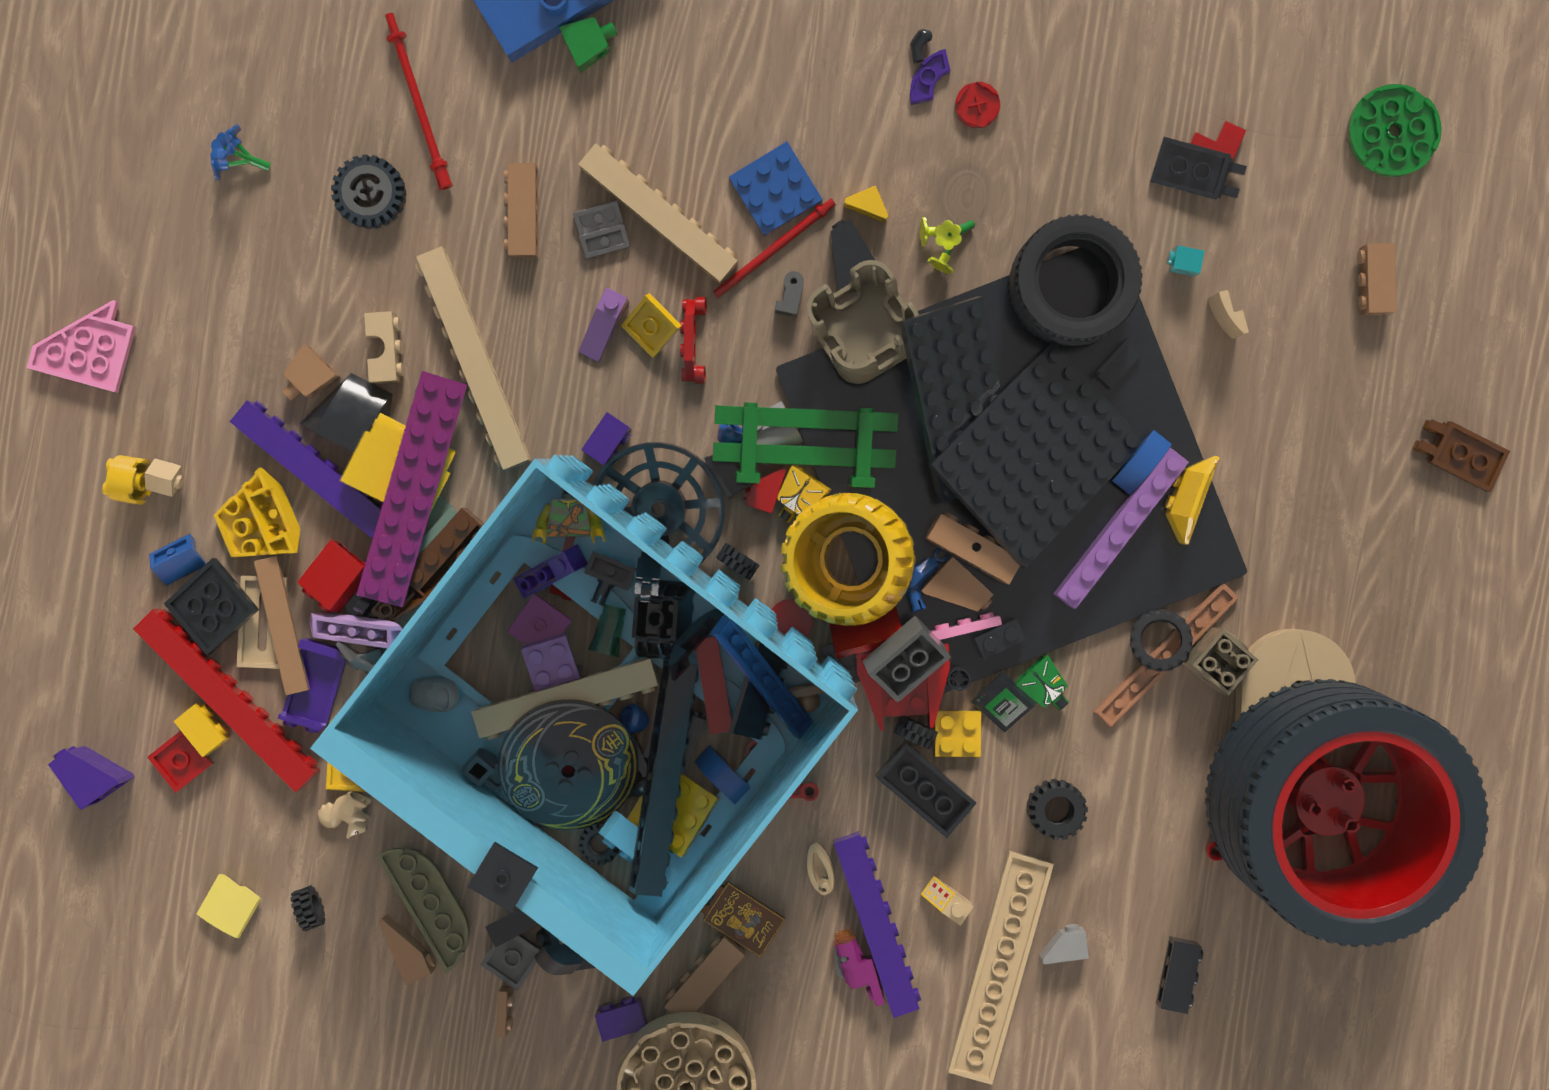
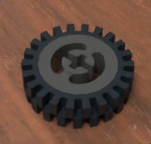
M365 154L360 158L358 156L352 157V161H345V166L337 169L339 173L337 176L334 175L332 180L335 183L331 185V190L333 191V195H331L332 200L335 201L334 206L340 214L349 222L365 229H371L372 227L378 229L381 228V225H389L390 220L395 221L398 218L396 216L397 213H401L403 210L401 208L402 204L406 202L404 194H406L405 183L400 173L385 159H380L375 155L370 157ZM366 177H376L380 179L379 184H375L371 180H366L368 187L373 190L370 192L371 199L376 203L380 199L381 201L373 207L359 206V200L372 204L370 198L365 194L368 192L367 185L359 181Z

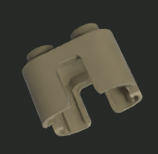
M875 260L863 261L851 268V283L833 294L827 284L823 285L812 293L807 303V313L814 336L839 375L844 380L854 384L866 383L907 358L899 321L919 315L911 301L905 304L897 289V280L889 267Z

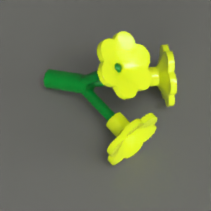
M922 217V220H920L921 245L926 246L929 236H936V244L946 249V252L942 253L939 259L931 257L927 262L933 265L936 270L942 271L945 274L950 275L953 273V268L947 264L950 259V253L955 245L961 243V235L975 228L974 221L969 220L959 226L953 224L950 220H946L937 227H928L926 218Z

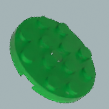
M1403 84L1384 85L1366 94L1352 110L1347 126L1349 146L1357 161L1367 170L1385 177L1405 176L1417 171L1428 163L1439 146L1442 131L1440 116L1433 102L1416 91V88ZM1390 125H1395L1399 128V135L1397 137L1392 136L1388 132Z

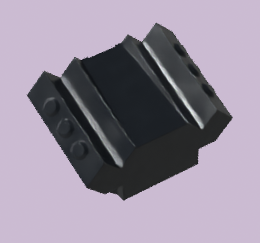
M660 580L658 596L651 595L650 602H641V594L635 597L632 638H635L634 648L637 657L669 659L676 641L692 624L694 610L692 600L696 592L684 582Z

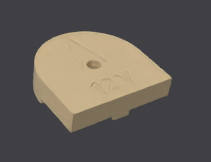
M1282 629L1264 635L1249 647L1248 651L1259 660L1236 686L1235 722L1241 717L1240 714L1243 711H1248V707L1258 703L1260 698H1266L1270 692H1277L1284 686L1290 687L1295 682L1300 684L1306 680L1314 682L1315 679H1334L1336 681L1344 680L1356 683L1353 667L1348 657L1335 642L1315 632L1301 629Z

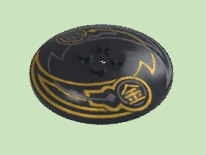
M573 699L548 702L531 709L521 716L507 732L498 758L500 784L512 806L524 817L539 825L561 830L589 827L610 817L628 799L635 785L638 772L636 746L630 732L622 721L599 705ZM570 765L574 767L575 771L572 774H565L562 772V768Z

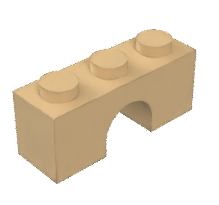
M392 311L364 313L366 337L370 339L380 338L385 344L384 353L380 357L367 359L369 382L372 384L401 382V377L404 376L403 363H400L399 354L403 352L402 342L398 340V331H401L400 318Z

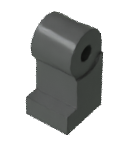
M791 271L786 274L784 278L785 293L783 302L776 301L774 313L797 318L804 284L803 276L799 272Z

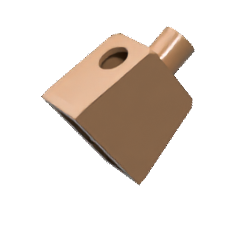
M304 344L283 373L291 383L282 392L291 401L300 393L305 397L313 398L341 376L311 346Z

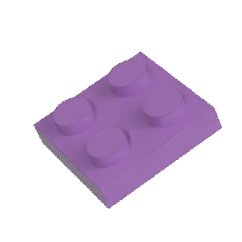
M566 633L521 646L535 691L580 678Z

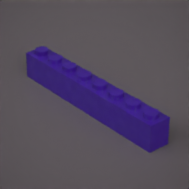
M247 400L229 422L373 538L383 503L380 502L378 504L372 499L373 497L339 481L342 474L337 471L338 466L330 459L325 461L319 456L321 452L311 444L307 446L301 441L303 437L294 430L288 431L283 427L285 422L275 415L271 417L266 413L267 408L257 400L255 403Z
M858 831L834 839V845L893 1018L919 1010L918 1002L922 1000L918 988H912L910 980H913L914 977L910 966L905 967L903 958L907 956L903 944H897L895 937L899 936L895 922L890 923L888 915L892 914L889 903L882 900L881 893H884L881 880H876L873 872L877 871L873 857L868 859L866 850L870 848L866 836L861 837Z

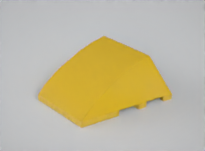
M262 467L258 468L254 472L255 475L248 482H245L242 488L234 496L230 497L214 514L230 556L244 557L297 553L301 529L284 488Z

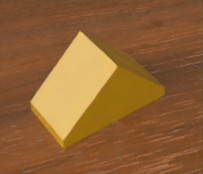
M876 185L849 196L844 201L843 207L883 223L887 221L888 213Z

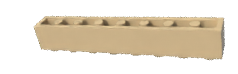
M595 143L579 162L580 169L721 285L738 265V260L735 259L737 255L728 247L724 250L718 245L719 240L709 232L706 235L701 231L702 226L693 218L688 220L682 215L684 211L678 205L673 203L671 206L666 202L665 199L667 197L658 189L653 191L647 186L649 182L640 174L637 176L630 172L631 167L623 160L618 162L612 157L614 153L605 145L600 147Z
M644 658L552 687L475 708L471 713L479 738L486 737L487 740L499 737L500 732L509 731L521 716L542 704L557 700L573 699L590 702L602 707L610 704L611 699L619 697L621 701L633 697V693L642 691V694L655 691V686L659 685V679L653 659Z

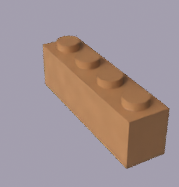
M508 163V170H504V183L508 184V193H504V206L508 207V216H504V228L508 230V239H504V251L508 253L511 259H539L538 167L536 163Z
M723 934L721 937L717 935L709 944L710 950L706 954L701 953L694 962L696 966L691 972L687 970L680 977L679 981L681 983L676 989L672 987L664 996L666 999L664 1008L671 1014L677 1012H697L745 956V950Z

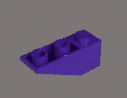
M578 544L520 574L513 578L525 599L588 565V562Z

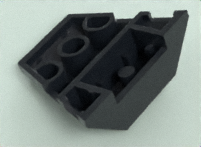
M351 373L300 424L354 452L364 431L370 432L373 422L379 413L390 416L393 394Z

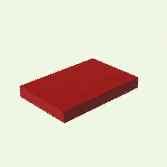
M896 606L886 615L866 624L845 626L829 623L837 659L876 649L901 628Z

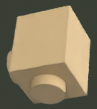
M154 459L145 472L146 490L173 497L177 489H181L184 483L181 466L174 463Z

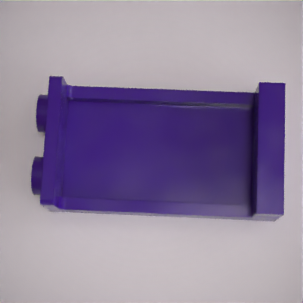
M302 638L298 648H301L310 690L287 695L283 711L278 715V719L284 720L283 724L287 726L297 727V725L306 727L305 730L308 732L319 733V731L325 730L329 724L347 660L339 654L341 651L336 646L309 638Z

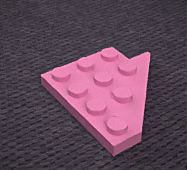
M112 300L33 345L27 368L118 393L136 327L115 321L119 302Z

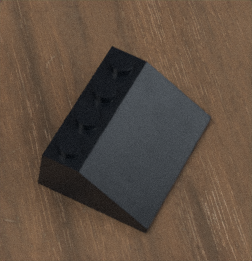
M756 640L754 646L784 683V678H781L783 669L787 670L789 664L760 641ZM746 676L729 733L762 740L763 736H768L771 723H768L769 715L775 712Z

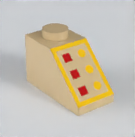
M934 875L921 892L925 899L960 926L974 907L971 901Z

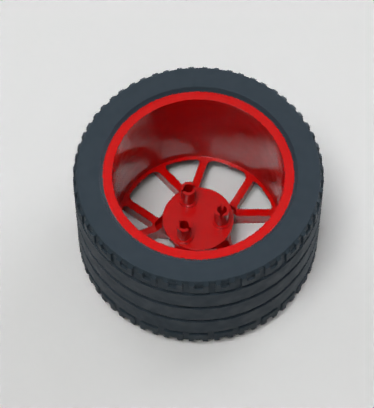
M1315 679L1314 682L1306 680L1300 684L1293 683L1290 687H1281L1277 692H1270L1266 698L1262 697L1258 703L1250 705L1248 707L1249 710L1243 711L1237 722L1234 721L1231 724L1232 728L1226 731L1225 738L1218 744L1219 749L1213 755L1215 758L1213 764H1210L1209 767L1211 770L1210 774L1207 775L1208 787H1205V793L1207 794L1205 804L1207 805L1206 817L1209 818L1207 823L1211 829V837L1217 843L1215 847L1220 852L1222 859L1227 863L1229 869L1294 928L1301 930L1308 936L1315 937L1317 940L1322 941L1324 939L1330 944L1338 943L1340 946H1347L1349 944L1352 947H1358L1359 945L1371 947L1373 944L1380 946L1385 942H1396L1400 938L1403 940L1408 938V935L1417 934L1424 927H1429L1430 923L1439 920L1442 914L1447 913L1450 907L1460 899V895L1467 890V885L1473 880V875L1478 870L1480 858L1483 857V847L1486 846L1485 838L1486 833H1488L1487 822L1489 821L1486 811L1488 802L1485 801L1487 795L1486 791L1482 788V777L1478 776L1479 770L1472 763L1473 758L1466 753L1467 749L1458 742V738L1450 734V731L1439 722L1363 685L1344 680ZM1364 741L1347 769L1332 766L1323 758L1326 753L1338 747ZM1379 745L1385 749L1395 769V772H1362ZM1307 770V776L1301 781V783H1296L1298 779L1301 777V775ZM1361 783L1397 784L1398 800H1396L1397 809L1393 821L1388 822L1361 816L1365 805V795ZM1288 802L1295 807L1299 818L1294 826L1282 834L1283 815L1286 803ZM1360 825L1385 830L1387 833L1382 841L1367 856L1363 857L1355 833L1359 830ZM1344 833L1352 864L1340 869H1331V871H1317L1314 865L1312 834L1333 836ZM1299 838L1301 841L1303 870L1290 866L1285 853V848Z

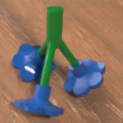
M238 124L228 129L225 133L220 132L211 143V166L214 177L218 181L221 180V171L228 170L230 167L250 164L265 171H268L270 168V162L252 156L241 145L242 141L237 137V134L241 131ZM234 154L244 160L228 162L225 159L227 155Z

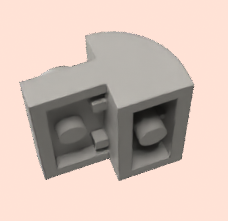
M781 401L771 406V408H785ZM757 427V444L804 445L796 427Z

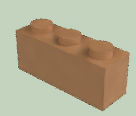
M1395 243L1366 244L1360 247L1357 253V262L1360 264V273L1357 281L1358 286L1361 287V296L1358 299V308L1361 310V316L1390 315L1397 312Z

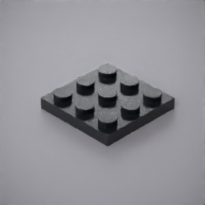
M212 558L164 603L206 655H211L260 610L217 558Z

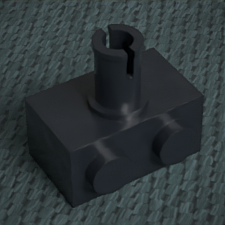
M593 551L584 573L596 578L599 583L590 601L597 603L599 596L602 595L598 604L605 606L611 588L616 586L628 591L636 574V568Z

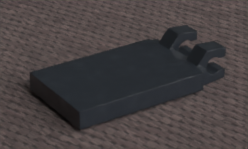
M1163 137L1150 182L1214 200L1221 198V195L1237 198L1240 189L1225 185L1227 175L1230 172L1243 176L1247 166L1232 162L1231 154Z

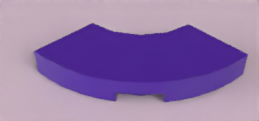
M946 49L930 55L917 69L910 87L911 105L933 101V90L936 83L941 77L951 72Z

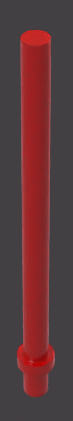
M830 198L823 205L816 206L814 212L713 291L715 296L720 298L821 217L825 218L827 216L826 213L836 206L835 202Z

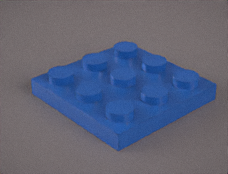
M788 141L729 176L731 183L764 237L823 201Z

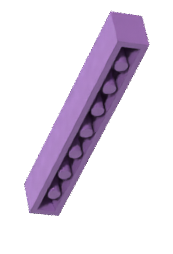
M1169 448L1148 477L1123 502L1053 594L1070 608L1076 609L1189 462L1172 448Z

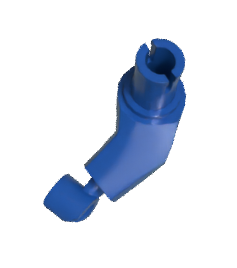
M942 549L935 551L934 558L927 557L913 569V578L905 593L908 596L912 613L926 609L920 589L926 579L938 569L937 563L942 564L947 561L948 555L944 559L937 558V554Z

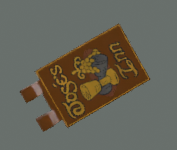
M730 881L725 886L721 884L716 890V895L711 903L707 902L700 911L706 914L703 921L761 958L784 923L785 917Z

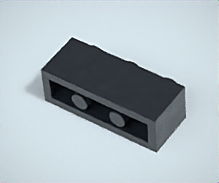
M1169 936L1156 1004L1161 1009L1188 1014L1189 1008H1192L1194 1003L1193 986L1197 985L1199 978L1197 967L1198 963H1201L1203 959L1202 946L1196 941Z

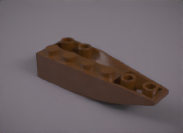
M461 508L417 557L403 607L379 601L372 608L371 612L379 619L395 622L423 603L478 533L484 522L468 508Z

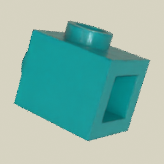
M1177 245L1168 253L1166 264L1169 265L1168 272L1197 276L1201 273L1205 250Z

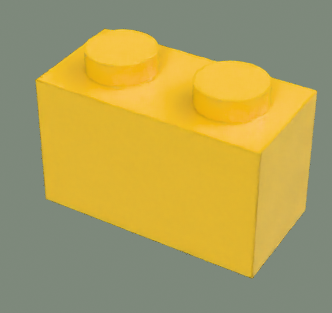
M200 702L194 704L174 720V723L199 754L204 757L210 755L231 737L228 734V728L222 722H218L213 716V709L208 704Z

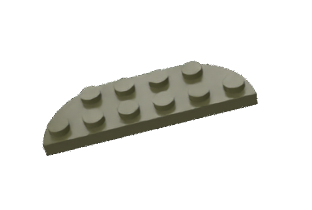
M393 848L377 854L378 861L445 974L448 973L463 957L468 946L470 930L467 916L442 872L428 856L413 849Z

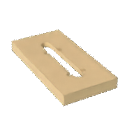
M241 576L240 587L260 609L261 590L258 577ZM283 577L288 594L289 577ZM259 610L238 629L237 667L279 669L268 622L266 650H259Z

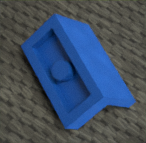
M191 534L149 554L151 570L166 586L199 570L206 564V561L196 551L195 539Z

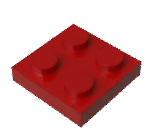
M181 730L147 757L175 793L179 792L214 764L208 755L202 757Z

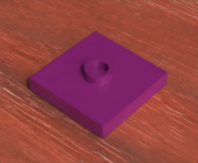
M534 593L507 632L527 645L563 634L572 622V619Z

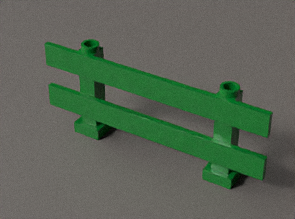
M744 402V406L715 405L714 424L742 425L741 443L713 442L712 461L740 462V471H735L734 479L740 483H760V473L755 472L756 463L855 467L854 475H849L848 484L851 487L875 488V478L870 476V468H895L896 450L872 449L873 431L897 432L899 413L873 412V408L859 407V411L758 407V403ZM774 426L857 430L856 448L757 444V427Z

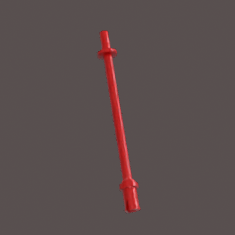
M387 13L385 18L391 34L386 39L389 43H394L432 158L430 170L434 172L440 191L453 187L447 170L448 163L440 156L402 41L407 35L403 31L399 32L394 13Z

